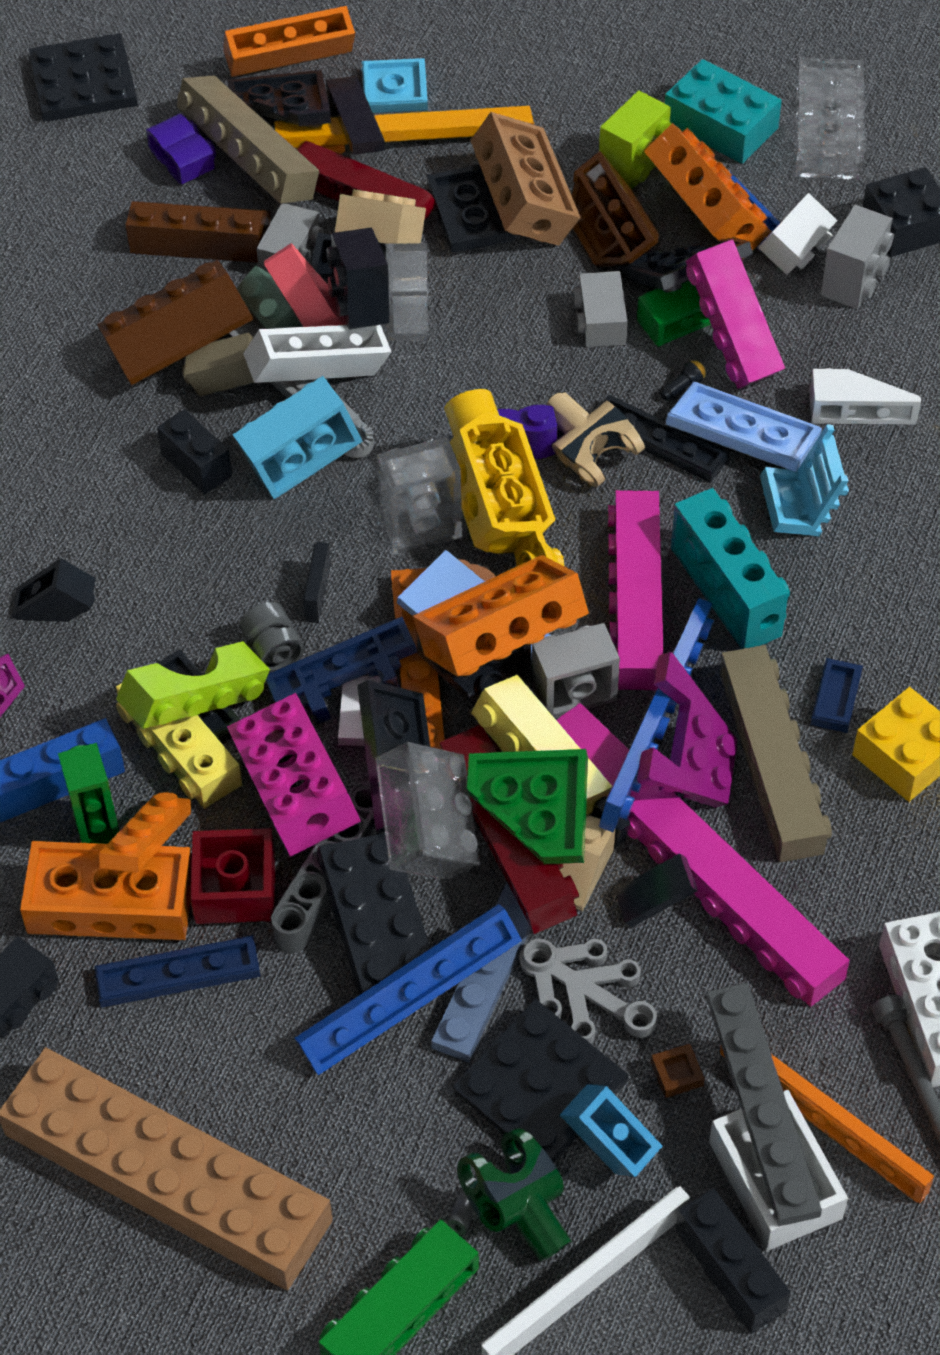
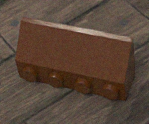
M132 201L126 222L130 253L258 263L257 247L269 227L271 211Z
M216 260L200 265L195 272L182 279L170 281L164 289L152 295L140 297L134 305L122 311L109 314L97 326L130 384L133 385L254 319L227 271Z

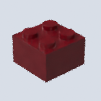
M272 828L192 831L191 904L195 924L272 921L271 916L275 910V848Z

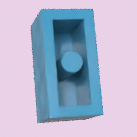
M587 1084L560 1114L566 1123L617 1175L636 1177L662 1148L659 1141L607 1086Z

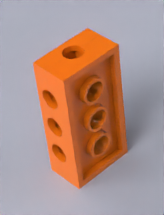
M672 123L644 150L705 227L719 241L732 237L750 241L751 249L753 250L772 232L764 223L768 218L755 203H751L748 199L750 197L741 185L731 179L732 174L721 162H717L714 159L715 154L703 141L700 142L688 128L681 131Z
M540 555L412 617L424 655L459 677L478 671L479 666L492 660L504 659L511 655L512 650L525 644L537 643L546 634L558 628L570 627L577 622V619L589 614L578 573Z
M32 841L20 907L27 934L186 940L191 902L192 856L190 847L161 846L143 868L136 873L99 868V853L107 844Z

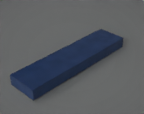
M253 936L94 966L101 1008L261 977Z

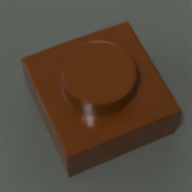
M690 1044L651 1055V1065L665 1098L704 1086L705 1078Z

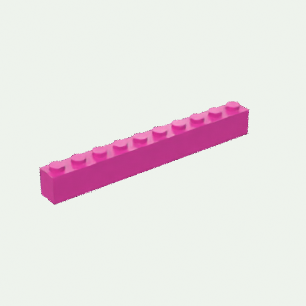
M579 703L556 721L580 749L587 750L590 761L613 786L629 749ZM654 784L642 785L639 793L631 792L630 796L635 798V801L628 816L630 821L628 836L632 839H638L646 846L650 856L658 864L667 861L679 853L685 856L698 889L694 894L701 900L706 912L712 917H718L727 925L732 937L740 944L745 943L756 954L759 963L766 970H773L784 981L786 989L792 996L797 999L801 998L812 1007L846 979L850 960L674 792L667 793L661 791L659 786Z

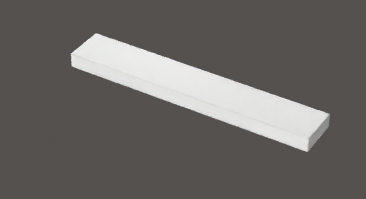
M680 1186L674 1188L486 1339L481 1345L482 1355H514L675 1225L677 1223L678 1210L689 1204L690 1196Z

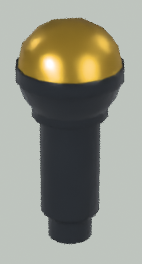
M698 361L687 362L683 367L681 375L664 387V390L660 393L661 397L667 401L670 398H674L693 382H702L706 375L705 367Z

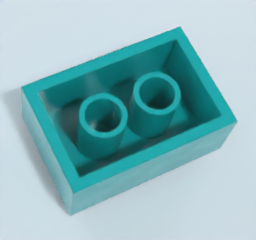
M704 59L700 60L665 94V104L671 107V124H675L681 131L688 128L700 142L703 141L708 147L741 164L779 128L782 99Z

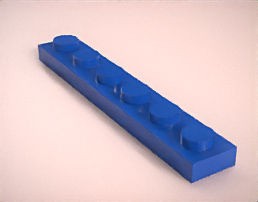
M498 904L295 1037V1040L317 1075H320L520 943L522 939L505 908Z

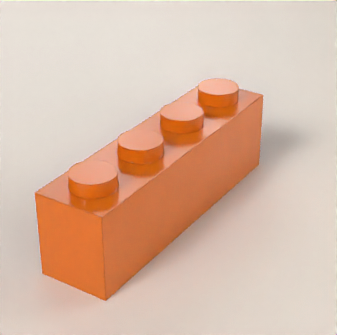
M347 6L227 30L224 34L223 51L231 77L352 52L355 31Z

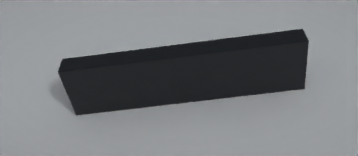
M357 76L326 80V91L352 153L356 155L385 150L384 137Z
M609 394L599 405L601 406L604 402L609 401L626 416L640 435L645 446L644 451L709 483L714 480L729 460L728 451L693 434L668 426L666 421Z

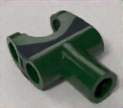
M516 1128L504 1134L501 1140L502 1152L505 1156L504 1161L508 1173L498 1170L491 1162H487L483 1156L472 1152L459 1160L457 1175L469 1203L486 1228L493 1232H499L515 1223L538 1260L543 1262L572 1242L548 1205L549 1202L561 1196L564 1184L559 1171L534 1137L527 1131ZM514 1140L521 1145L523 1154L516 1148ZM470 1165L474 1168L477 1174V1180L471 1172Z

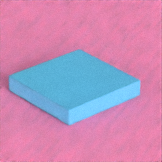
M425 58L362 61L363 92L373 113L428 110Z

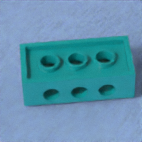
M710 488L675 503L671 550L706 600L712 603L711 607L739 647L745 649L761 646L781 637L786 619L787 601L790 596L788 585L782 577H777L772 570L767 555L762 550L759 551L753 544L746 526L740 525L735 519L727 500L721 499L714 488Z

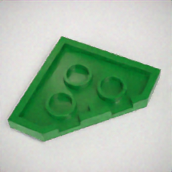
M586 749L469 753L467 790L469 795L543 864L584 863L588 754Z

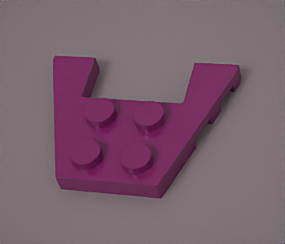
M671 652L660 655L658 657L654 685L679 704L671 758L669 760L654 747L642 751L637 782L645 786L657 785L659 790L667 793L673 791L684 794L686 799L715 808L726 805L729 801L738 740L675 655Z

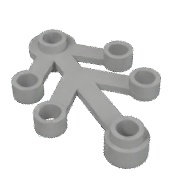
M534 939L522 948L519 956L520 966L527 975L535 978L539 1001L546 1007L554 1008L557 1011L555 1015L561 1019L562 1005L559 1000L554 998L551 977L564 984L573 1020L571 1028L575 1031L581 1028L589 1030L590 1034L582 1037L591 1044L595 1039L596 1028L594 1023L589 1020L585 998L623 1021L625 1030L633 1037L644 1038L654 1032L657 1013L651 1004L637 1001L629 1005L598 986L599 984L618 982L624 987L637 985L640 981L641 967L636 961L626 959L617 965L597 967L604 964L607 959V945L600 939H591L585 944L556 948L548 940ZM592 949H598L602 954L592 956L588 952ZM541 957L544 958L546 962L535 963L533 962V959ZM584 960L588 965L597 968L574 971L564 964ZM624 970H632L635 972V975L626 977L622 972ZM643 1020L647 1025L638 1027L633 1025V1022Z

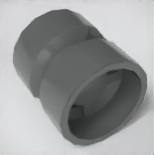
M277 602L261 603L251 608L240 620L239 627L249 646L252 647V651L270 669L269 672L297 662L304 653L305 647L296 630L291 626L292 624L281 604Z

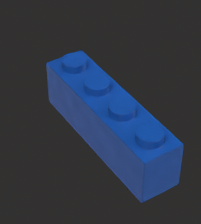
M106 718L0 760V823L68 795L58 753L67 751L74 746H86L97 743L107 779L124 773L125 768L121 749Z

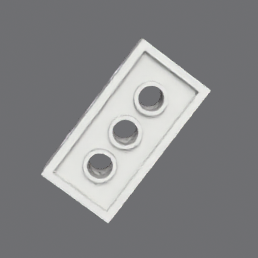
M940 912L885 923L879 944L895 994L901 996L908 1011L905 1015L907 1019L906 1025L933 1088L940 1086Z

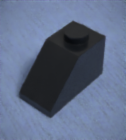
M60 558L16 588L11 617L16 620L69 622L80 614L86 613L92 607L95 600L93 593L96 578Z

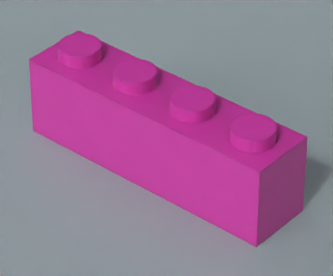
M733 239L698 252L687 259L686 273L688 279L697 288L700 296L699 304L701 311L710 320L714 330L712 333L714 343L719 350H722L727 362V375L732 382H735L737 389L786 369Z

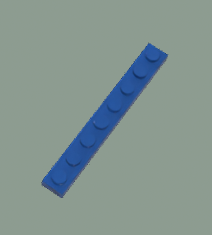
M700 598L696 602L673 653L689 675H691L693 668L688 667V664L696 665L703 648V644L699 642V639L707 640L714 622L713 619L708 618L712 603ZM657 688L606 801L599 827L610 832H614L620 818L628 819L635 798L631 797L630 794L632 791L639 793L642 784L637 782L642 751L653 747L656 750L658 749L659 745L653 742L655 738L663 740L670 722V718L665 717L666 713L674 715L678 703L659 688Z

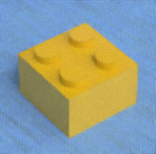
M909 686L857 729L852 755L905 800L910 802L940 776V711Z

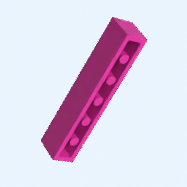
M616 490L615 505H608V527H615V534H608V555H615V563L609 562L608 584L615 585V592H609V614H616V622H609V635L613 644H616V651L620 658L618 690H657L658 687L654 685L658 657L663 655L659 491Z

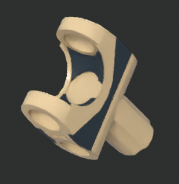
M566 392L555 394L547 402V405L554 408L557 428L565 434L552 444L555 454L577 477L597 488L605 481L602 471L596 465L597 458L603 452L618 448L637 455L645 449L644 443L636 429L626 416L609 401L604 402L591 414L583 409Z

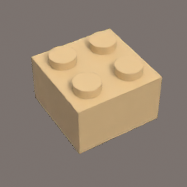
M353 189L352 196L340 194L335 232L372 227L379 243L420 248L426 208L416 207L415 199Z

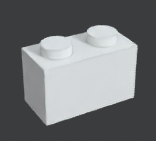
M808 193L758 248L788 275L796 266L802 270L815 256L811 249L815 246L820 250L833 236L829 229L838 220Z

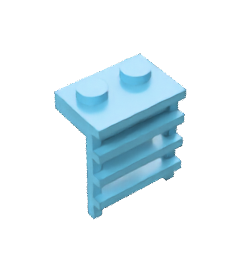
M826 424L797 472L765 467L762 471L760 479L774 532L820 536L822 533L821 522L828 523L831 519L829 510L838 509L840 506L838 496H846L849 492L847 486L848 478L844 475L835 438L832 435L835 431L833 425Z

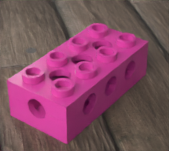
M296 693L227 726L290 857L361 822L342 780ZM291 754L293 755L289 760L285 762H279V760L282 757ZM305 780L300 786L291 787L295 782Z

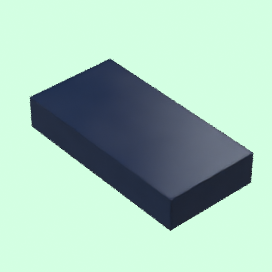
M826 658L810 725L848 733L862 674V665Z

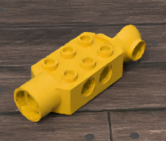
M470 390L450 399L445 404L444 411L453 438L443 449V454L474 547L495 554L514 552L516 567L540 555L564 566L561 552L557 548H551L545 542L543 533L555 521V517L523 425L499 416L493 395L489 390Z

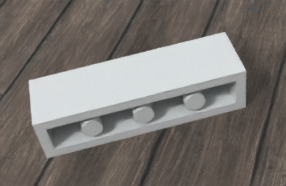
M347 325L259 329L243 354L254 383L310 380L318 379L321 376H324L325 379L375 376L391 354V349L381 325L350 330Z

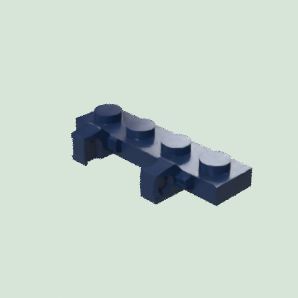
M400 617L268 674L266 681L275 703L296 693L304 708L310 706L317 724L332 719L323 698L332 695L330 690L368 674L369 678L379 675L383 684L401 688L394 670L402 667L399 660L417 653V648L403 617Z

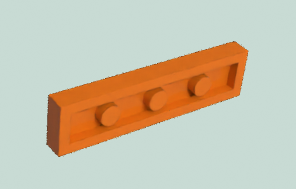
M169 792L153 795L99 853V868L138 873L191 814V799L177 798L176 794Z

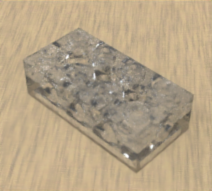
M799 57L796 82L795 177L860 180L864 158V60ZM832 106L835 107L836 110H828L824 107ZM826 129H833V130H835L836 132H835V133H828V132H825L824 130H826Z

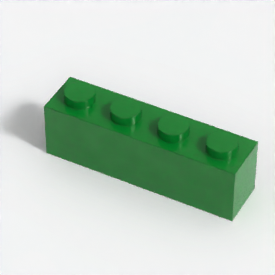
M441 1219L431 1229L425 1227L416 1235L411 1244L412 1248L402 1258L395 1257L387 1264L382 1271V1278L371 1289L366 1287L356 1295L351 1303L352 1309L341 1320L335 1318L326 1325L320 1334V1354L396 1355L479 1270V1252Z

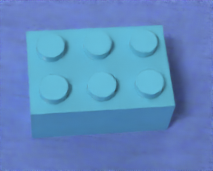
M324 376L308 383L302 390L285 401L276 404L271 410L256 420L247 423L242 429L233 434L252 469L274 500L363 442L344 403Z

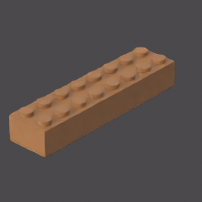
M47 1047L44 1048L0 1109V1123L4 1134L9 1138L286 1291L290 1289L333 1221L329 1199Z

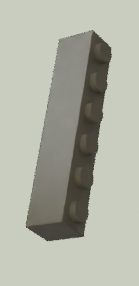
M215 75L182 78L180 92L177 96V108L192 120L197 127L280 204L313 200L319 170Z
M766 645L722 652L719 675L779 863L824 855L827 839L832 837L831 823L827 815L822 816L819 808L821 805L820 790L817 783H811L809 777V757L806 751L800 750L798 744L800 741L799 727L795 719L790 720L788 714L790 708L789 698L786 689H780L779 668L776 659H770Z

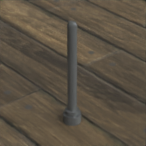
M900 995L884 997L871 1006V1011L877 1024L883 1026L884 1030L890 1031L940 1144V1103L905 1027L907 1022L905 1015L908 1011Z

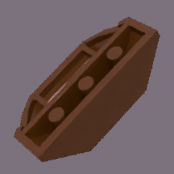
M601 151L574 171L573 182L575 185L571 196L580 219L573 229L597 268L631 264L657 244L659 234L631 188Z

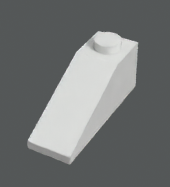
M826 368L813 369L809 391L812 424H917L921 404L920 396L849 369Z

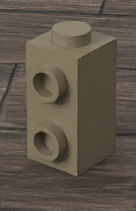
M250 333L222 339L211 342L187 355L185 364L182 366L184 380L188 385L191 384L199 397L254 383L243 354L253 337Z

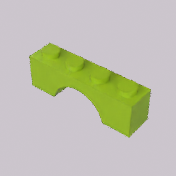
M242 641L215 648L205 675H182L168 670L158 663L127 670L116 700L140 727L145 729L259 698L263 692L264 683L270 669Z

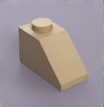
M586 814L584 863L563 864L564 868L560 869L563 877L570 875L576 885L579 897L574 899L576 909L580 911L584 910L614 850L615 830L610 832L600 828L599 823L601 819Z

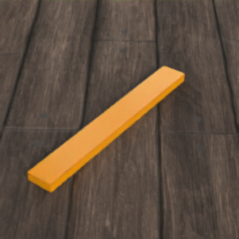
M530 106L374 115L385 142L473 137L490 112L534 125ZM338 117L331 118V123L323 124L317 128L274 121L275 131L294 148L298 147L302 141H309L319 146L348 144Z

